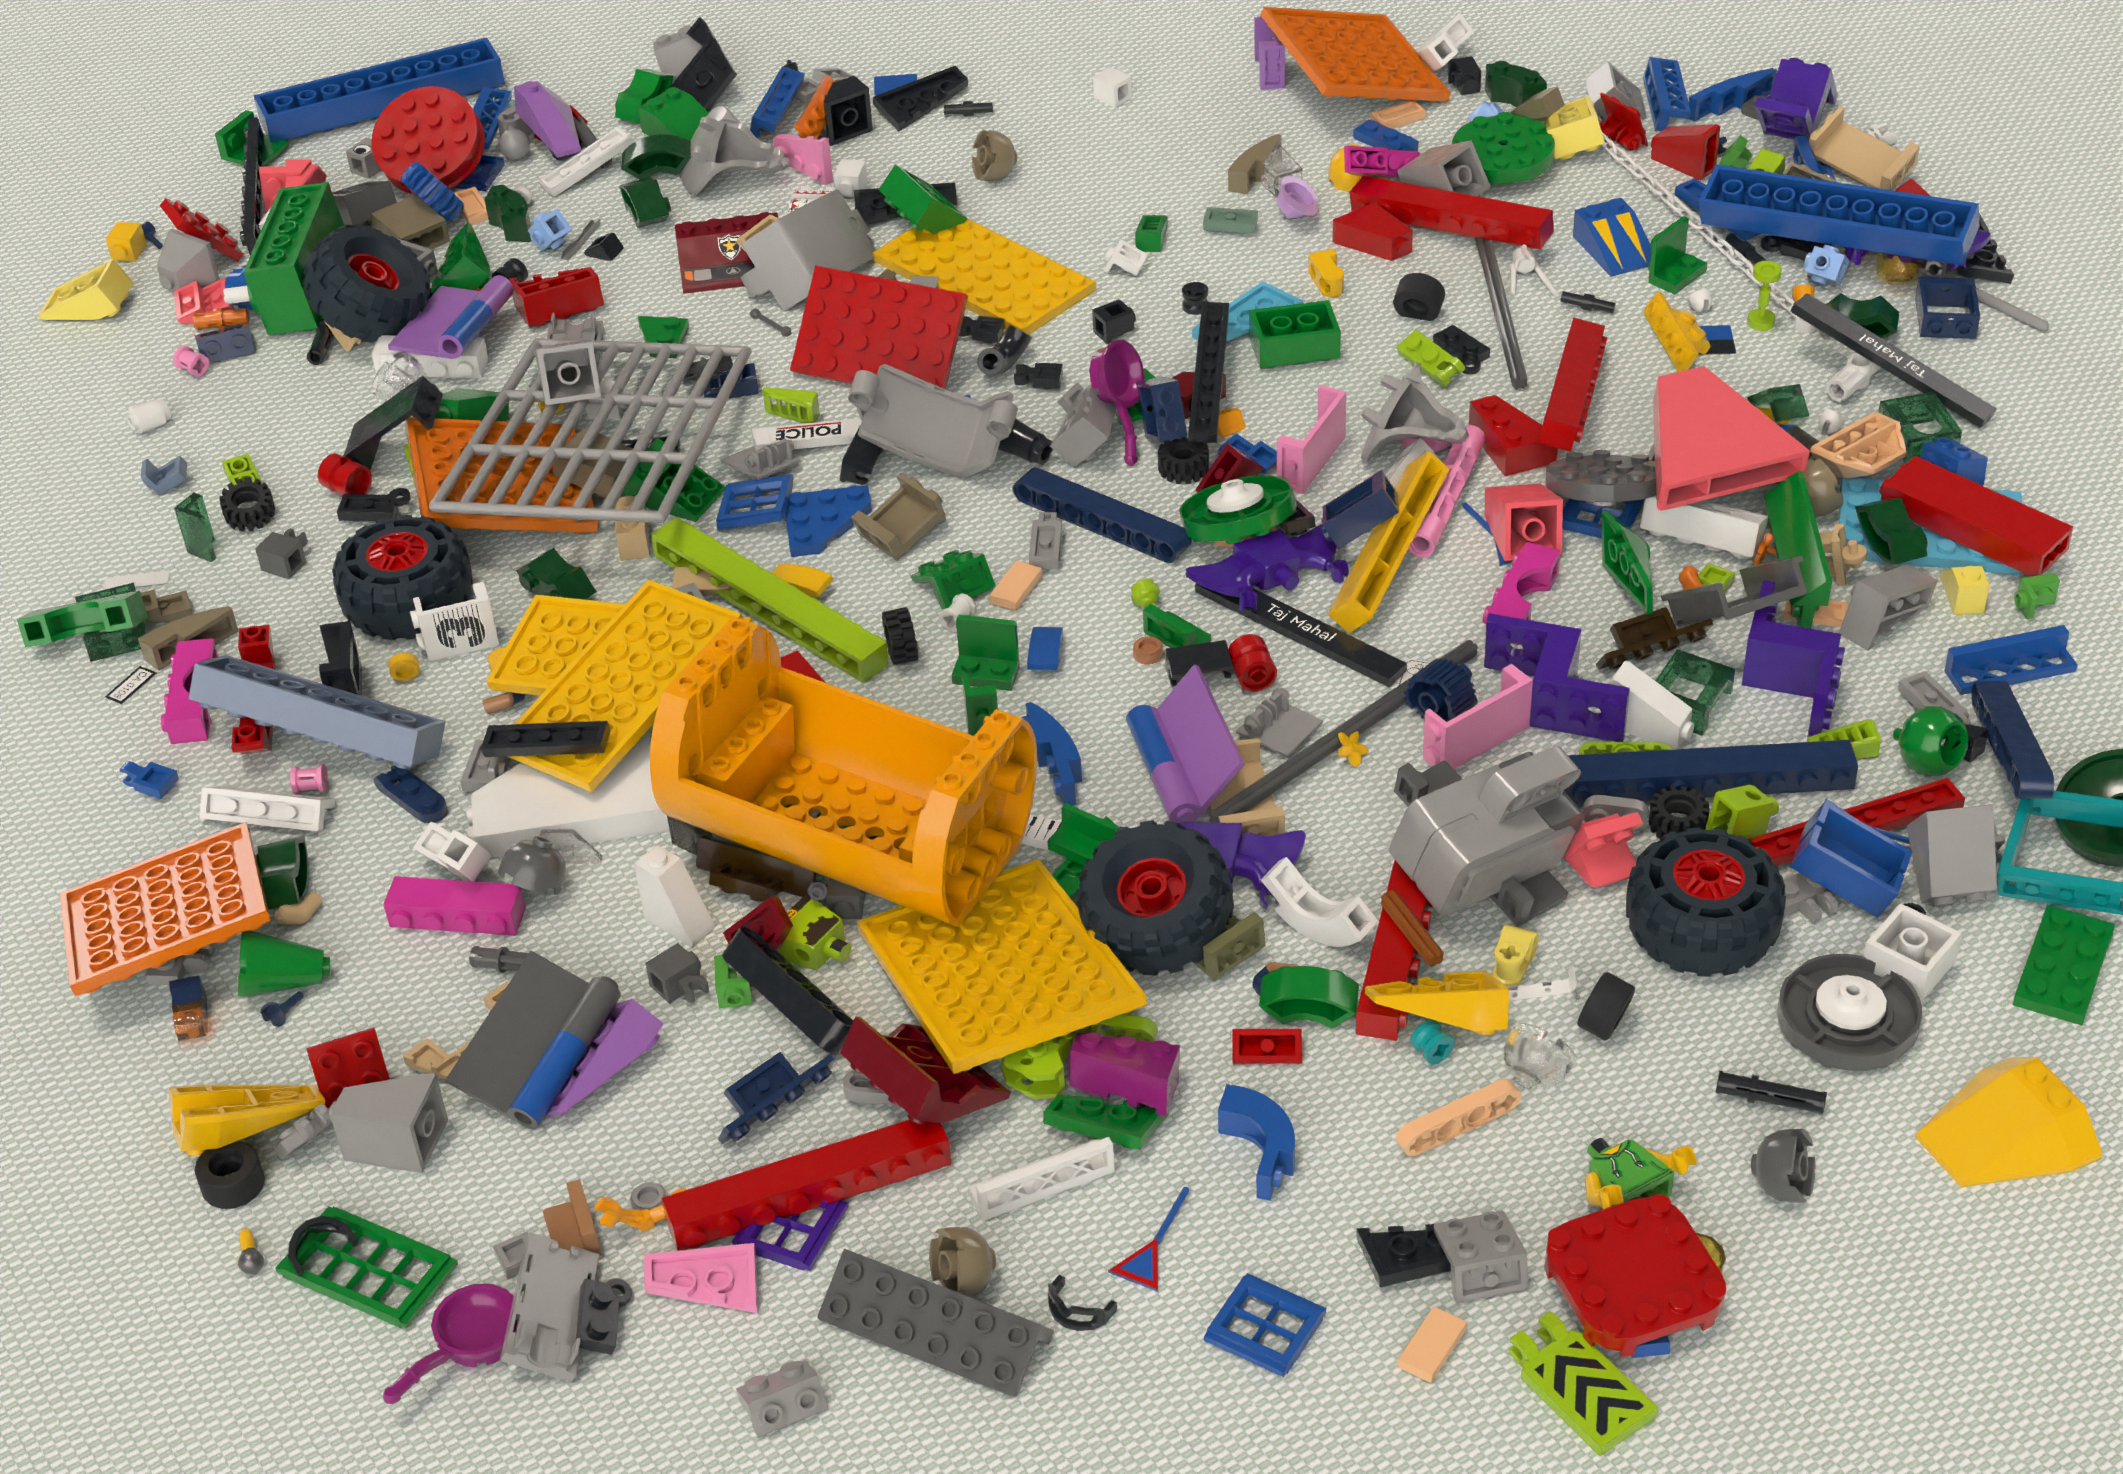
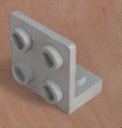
M1489 1211L1482 1215L1461 1219L1455 1218L1434 1224V1233L1451 1265L1452 1295L1456 1303L1528 1289L1527 1252L1504 1211Z

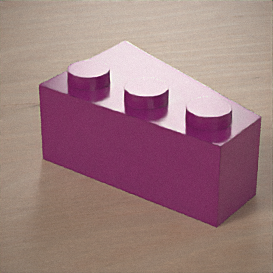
M1096 1032L1077 1033L1070 1049L1069 1086L1105 1098H1109L1110 1093L1127 1098V1105L1137 1108L1139 1103L1155 1107L1157 1115L1166 1117L1179 1082L1180 1045H1172L1166 1041L1148 1042L1135 1040L1129 1036L1118 1038L1101 1036Z

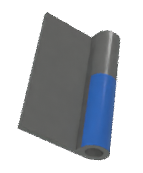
M530 951L447 1076L445 1082L526 1128H538L620 999L621 993L618 989V984L606 976L601 978L594 977L588 983L539 954Z

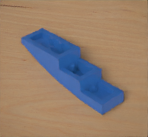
M1770 68L1730 78L1689 96L1691 110L1689 120L1696 122L1709 113L1720 116L1733 107L1741 109L1742 105L1755 95L1766 97L1771 93L1777 69Z

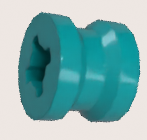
M1427 1020L1420 1024L1410 1038L1411 1045L1417 1051H1423V1057L1430 1064H1437L1450 1055L1455 1046L1453 1037L1449 1033H1443L1441 1025L1435 1020Z

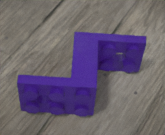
M1798 58L1781 59L1770 96H1767L1765 99L1758 97L1755 104L1763 133L1795 140L1796 136L1806 135L1809 142L1811 134L1818 128L1825 103L1835 105L1838 97L1831 68L1823 63L1807 64Z
M1763 580L1759 598L1774 593L1775 582ZM1777 603L1756 610L1747 640L1742 686L1813 698L1808 737L1822 733L1823 729L1829 730L1832 711H1827V709L1834 710L1837 695L1836 689L1839 688L1842 672L1840 671L1841 668L1836 667V665L1842 666L1845 647H1839L1841 634L1776 623V619H1774V615L1771 613L1776 614Z
M1489 613L1486 625L1484 668L1502 671L1503 668L1513 664L1524 674L1534 676L1530 727L1615 742L1624 741L1630 688L1577 679L1582 629ZM1510 643H1519L1523 649H1516ZM1596 707L1600 709L1601 713H1594L1588 708Z

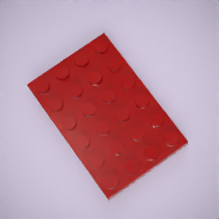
M815 265L790 371L852 384L857 371L866 370L877 375L879 367L886 364L946 389L968 295Z

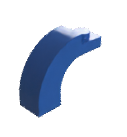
M1226 1084L1218 1108V1133L1244 1138L1253 1142L1261 1149L1263 1155L1256 1174V1198L1271 1201L1274 1188L1281 1187L1284 1175L1293 1176L1295 1134L1292 1123L1285 1111L1266 1095L1249 1088Z

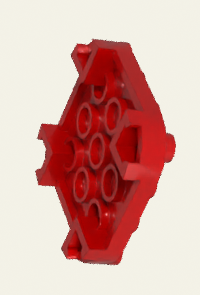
M1655 1194L1651 1197L1633 1199L1567 1221L1551 1229L1548 1233L1544 1264L1547 1278L1554 1277L1584 1327L1583 1338L1591 1347L1596 1343L1605 1349L1620 1351V1357L1635 1355L1637 1345L1698 1324L1702 1331L1710 1328L1715 1324V1319L1723 1309L1726 1283L1720 1269L1687 1218L1676 1206L1671 1204L1670 1199L1665 1195Z

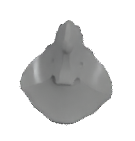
M719 106L711 110L706 117L701 118L700 124L690 141L691 158L681 170L682 184L691 194L697 195L716 175L730 174L743 169L776 173L787 168L789 159L780 148L774 147L771 143H764L758 140L750 129L741 123L729 109Z
M1415 363L1402 379L1387 374L1383 376L1380 383L1393 391L1379 413L1365 407L1361 414L1363 419L1372 425L1362 450V459L1369 461L1386 444L1402 439L1425 437L1462 444L1466 441L1469 435L1466 425L1451 410L1443 407L1436 400L1427 385L1424 384L1420 373L1421 363Z

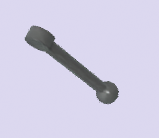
M754 308L750 311L752 318H758L781 331L783 337H788L792 334L790 327H783L762 315L758 309Z

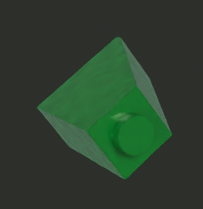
M463 388L453 389L443 393L435 418L482 421L500 392ZM509 401L502 409L496 421L509 420Z

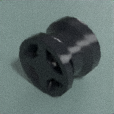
M1190 282L1182 287V296L1185 298L1182 301L1183 311L1191 315L1201 314L1202 302H1209L1206 298L1208 296L1207 285L1201 282Z

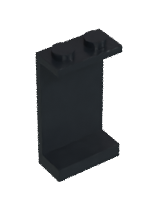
M421 376L354 424L343 456L371 470L382 436L403 421L413 416L428 430L433 427L443 393L435 384Z

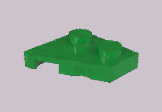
M638 316L639 328L642 330L645 342L682 344L689 329L688 318ZM649 353L650 357H657L658 355L654 353ZM670 354L669 358H676L678 354Z

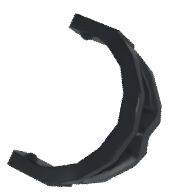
M319 1216L306 1220L295 1229L289 1242L288 1262L297 1277L304 1274L302 1266L296 1259L297 1250L310 1233H338L345 1235L352 1247L358 1245V1240L347 1223L345 1224L334 1217Z
M1058 1275L1052 1283L1048 1284L1050 1312L1053 1319L1065 1328L1076 1331L1093 1330L1103 1324L1105 1325L1117 1311V1302L1113 1300L1104 1309L1084 1308L1074 1305L1067 1308L1063 1300L1057 1295L1065 1285V1277ZM1072 1314L1093 1315L1091 1321L1068 1319Z

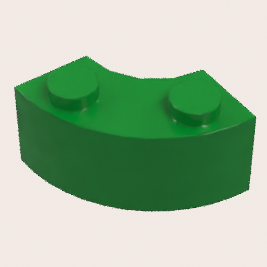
M636 69L630 86L625 91L618 93L615 103V117L641 124L638 107L671 88L674 75L652 69Z
M1283 966L1262 977L1259 1007L1282 1025L1297 1020H1310L1319 1022L1332 1029L1356 1015L1359 983L1347 977L1339 970H1329L1313 966Z

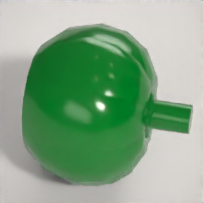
M1924 706L1906 719L1903 723V729L1896 728L1893 732V738L1899 741L1901 757L1908 768L1924 776L1946 775L1962 762L1968 748V733L1964 722L1958 715L1941 706ZM1946 737H1948V740H1946L1944 744L1941 745L1942 741Z

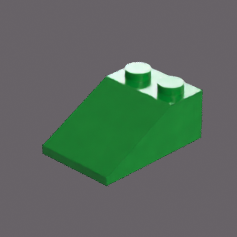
M676 87L668 88L662 94L649 99L638 107L642 133L648 136L659 134L674 135L691 141L701 118L709 114L691 94Z

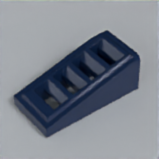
M754 363L745 365L729 398L759 394ZM730 370L711 378L703 393L704 397H717Z

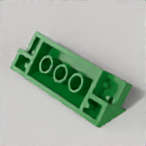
M1796 472L1763 496L1768 512V524L1771 525L1774 536L1773 543L1776 544L1777 560L1802 555L1803 562L1798 564L1808 594L1789 600L1791 616L1796 617L1798 627L1811 629L1814 612L1819 610V606H1828L1832 578L1803 472Z

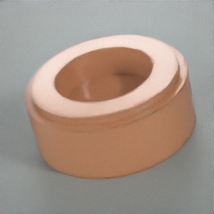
M1155 637L1139 638L1133 644V657L1141 664L1157 663L1163 657V644Z

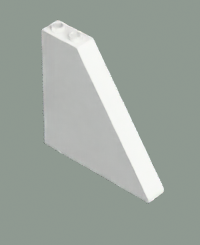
M653 725L593 792L519 763L471 794L472 807H467L466 812L468 824L473 826V828L467 829L468 838L486 849L492 855L491 858L503 857L506 851L519 841H533L534 836L552 841V848L556 849L670 831L669 817L658 807L652 791L650 736Z

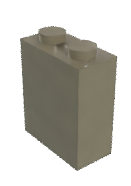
M417 195L371 213L374 229L380 230L388 236H393L429 249L450 242L446 220Z
M585 427L578 434L573 435L563 447L577 448L588 428ZM599 433L590 449H605L611 438ZM621 443L618 450H633V448ZM556 459L554 461L553 475L561 477L570 459ZM583 460L571 483L583 488L598 460ZM611 461L594 494L606 499L626 462Z

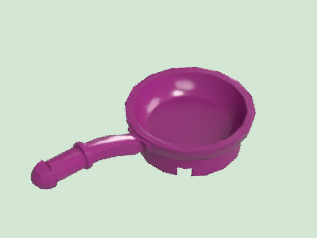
M1124 339L1114 340L1106 347L1097 350L1098 354L1096 356H1092L1089 368L1090 381L1093 389L1098 388L1101 393L1097 395L1101 401L1107 404H1115L1125 432L1123 437L1125 440L1124 461L1127 465L1133 466L1138 460V457H1136L1137 436L1134 433V426L1127 408L1139 400L1136 382L1145 380L1144 369L1140 356L1132 344Z
M472 1284L459 1288L445 1297L434 1311L431 1323L433 1336L438 1343L437 1347L439 1350L423 1357L412 1367H407L404 1373L390 1387L387 1386L383 1393L384 1402L387 1404L399 1402L401 1396L415 1383H418L422 1376L446 1363L449 1359L466 1367H477L476 1363L486 1361V1365L498 1362L502 1353L514 1296L507 1289L494 1284ZM517 1321L514 1324L513 1332L516 1330Z

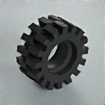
M1183 437L1181 439H1173L1172 441H1164V444L1159 445L1158 471L1163 479L1167 477L1169 482L1176 480V484H1181V481L1191 484L1192 479L1198 482L1200 477L1204 478L1208 472L1209 449L1206 443L1188 442V439Z
M246 478V482L243 483L241 479L236 480L237 485L235 486L232 482L228 484L229 490L224 488L222 490L223 496H220L219 500L227 524L230 523L231 528L235 529L238 526L239 531H244L245 527H248L249 531H254L253 526L257 525L258 529L263 527L262 522L268 524L271 521L270 517H274L275 505L270 488H268L265 482L261 484L259 479H255L254 483H252L251 478ZM247 501L257 502L249 508H238L240 504Z
M903 607L882 612L884 636L892 664L897 665L918 660L916 635L908 608Z
M1670 786L1669 791L1665 788L1660 789V793H1655L1650 802L1648 824L1651 832H1657L1656 837L1661 839V836L1671 832H1685L1687 828L1700 827L1701 830H1705L1710 812V804L1708 801H1705V796L1703 794L1697 796V790L1693 788L1690 792L1686 791L1687 786H1681V790H1676V786ZM1680 813L1687 815V817H1677L1671 814Z

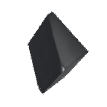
M611 232L596 238L585 250L584 254L589 257L611 261L624 247L616 234Z
M1965 724L1968 733V748L1964 760L1970 763L1985 751L1989 730L1984 727Z

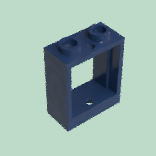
M1919 277L1915 303L1920 337L1976 339L1980 311L1975 279ZM1927 306L1965 307V313L1928 312Z
M1167 377L1137 381L1145 437L1159 442L1188 437L1179 381ZM1149 405L1152 406L1151 412L1147 411V406Z
M1382 470L1322 506L1323 517L1321 521L1323 527L1321 531L1329 543L1334 541L1338 549L1399 513L1398 493Z

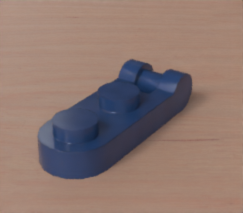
M393 765L391 766V771L386 774L381 773L373 779L375 786L381 793L423 823H436L447 815L448 810L445 798L408 769L398 768Z

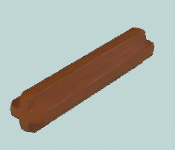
M1393 890L1384 893L1381 896L1382 907L1427 965L1433 967L1436 964L1442 963L1444 952L1399 894Z

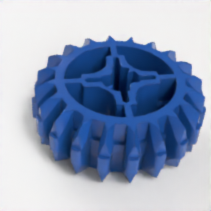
M414 162L411 166H408L401 176L403 184L442 216L446 222H452L464 209L463 202L420 163Z

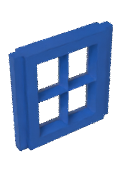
M788 474L762 478L760 480L754 479L728 483L725 487L716 518L717 530L785 520L789 497L794 485L793 475ZM780 490L779 494L760 497V493ZM754 494L753 498L734 500L738 496ZM776 504L774 508L756 510L757 506ZM750 508V511L731 514V510Z
M1568 499L1563 509L1562 529L1602 538V524H1598L1603 511H1608L1631 528L1645 499L1621 501L1626 503L1622 511L1607 508V506H1596L1586 503V501ZM1580 511L1596 514L1592 522L1577 519Z
M1247 1273L1240 1280L1207 1328L1204 1341L1284 1377L1288 1374L1323 1321L1326 1308ZM1248 1296L1273 1306L1265 1319L1240 1309ZM1279 1310L1304 1320L1297 1333L1271 1323ZM1234 1316L1260 1326L1251 1339L1226 1329ZM1265 1330L1291 1340L1283 1354L1257 1343Z

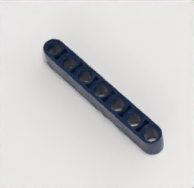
M1031 468L1014 483L1012 488L1015 497L1028 506L1043 512H1057V518L1166 563L1174 562L1192 544V538L1187 536L1186 529L1182 526L1040 468Z
M1973 682L1971 694L1973 709L1981 726L1989 730L1987 739L2015 798L2051 799L2054 793L2053 772L2008 682Z

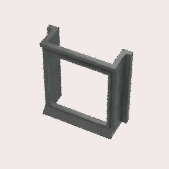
M1801 555L1740 569L1747 596L1730 602L1726 600L1721 582L1661 595L1662 601L1668 600L1675 626L1722 616L1729 620L1808 594L1798 564L1803 562V558ZM1763 580L1775 582L1774 593L1759 598Z

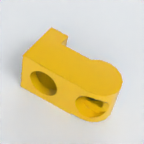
M1329 249L1310 253L1308 256V274L1318 290L1326 297L1340 296L1344 290V272L1341 268L1337 267V254L1335 250Z

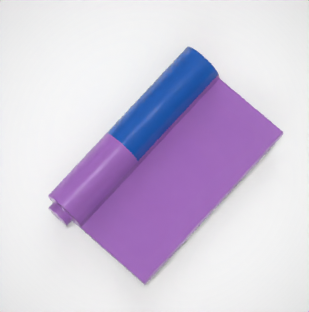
M494 276L481 291L440 286L428 300L424 311H419L417 317L406 324L389 343L388 349L449 359L460 357L512 296L514 290L512 283L503 276Z
M1195 664L1158 708L1150 705H1139L1130 710L1126 716L1127 725L1171 822H1195L1245 765L1200 667Z

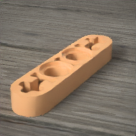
M1509 1079L1498 1080L1405 1124L1396 1135V1143L1406 1155H1419L1510 1112L1520 1102L1521 1092Z

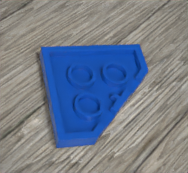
M854 485L846 488L823 489L821 491L791 494L786 512L791 557L820 554L827 548V542L833 537L840 538L853 527L851 517L858 510L868 515L872 511L868 485Z

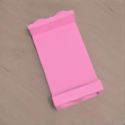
M1320 385L1318 387V421L1303 441L1281 435L1277 440V476L1287 479L1296 493L1303 494L1346 437L1345 391Z
M1510 664L1502 669L1500 693L1448 722L1431 709L1426 710L1423 759L1430 766L1447 761L1455 769L1527 729L1530 726L1533 680L1513 664Z

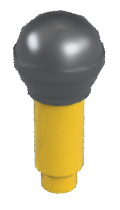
M242 1229L239 1236L241 1255L238 1260V1266L245 1274H256L262 1269L264 1258L256 1249L251 1231L249 1229Z

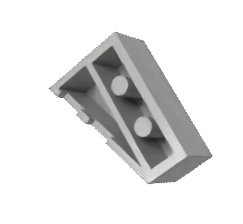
M1091 384L1076 396L1050 447L1075 467L1084 460L1089 462L1097 453V448L1109 439L1115 417V404H1107L1101 401L1097 396L1101 393L1098 388L1093 389Z
M1910 564L1858 580L1851 590L1852 598L1839 634L1869 651L1874 647V640L1880 635L1888 637L1893 632L1891 627L1898 622L1907 623L1929 606L1938 580Z

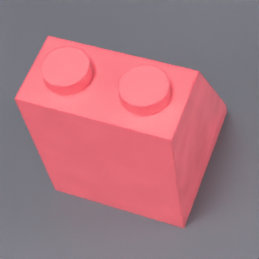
M1541 483L1485 487L1484 516L1504 561L1513 560L1516 552L1520 553L1526 542L1561 550L1560 557H1562L1563 499Z

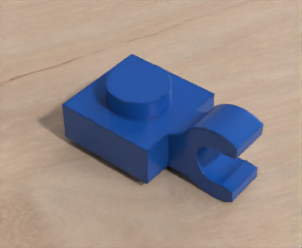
M126 761L119 769L120 772L127 774L123 780L125 785L134 787L135 791L158 799H162L179 780L177 770L150 762L146 767H142L134 762Z

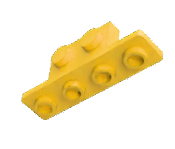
M1657 292L1652 300L1647 303L1643 313L1678 372L1688 370L1698 354L1705 355L1711 347L1705 337L1706 333L1698 326L1695 315L1687 310L1679 311L1671 308L1663 293Z

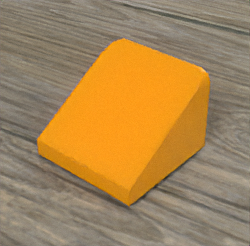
M1225 408L1220 410L1218 435L1226 437L1245 429L1240 409Z

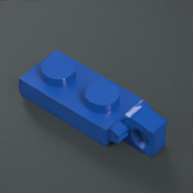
M1367 120L1353 130V138L1372 147L1387 148L1388 150L1418 151V140L1395 129L1383 126L1376 121Z

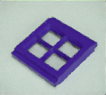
M840 1199L834 1203H827L823 1200L819 1208L824 1209L814 1227L796 1222L800 1214H793L790 1220L776 1216L771 1223L784 1226L785 1228L774 1245L756 1240L765 1226L756 1223L739 1230L732 1240V1245L754 1243L756 1256L803 1271L805 1269L811 1271L849 1207L848 1202ZM791 1229L809 1234L799 1252L781 1247Z

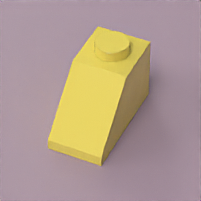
M1983 566L1952 567L1940 572V579L1954 615L1984 613L1990 585Z

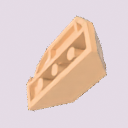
M1873 412L1812 445L1810 452L1815 460L1818 458L1823 460L1835 477L1848 479L1876 474L1906 456V447L1900 431V422L1878 412Z

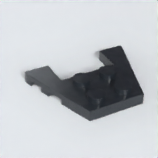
M699 17L686 34L700 44L702 48L671 85V88L676 87L691 94L709 111L737 76V73L707 23Z

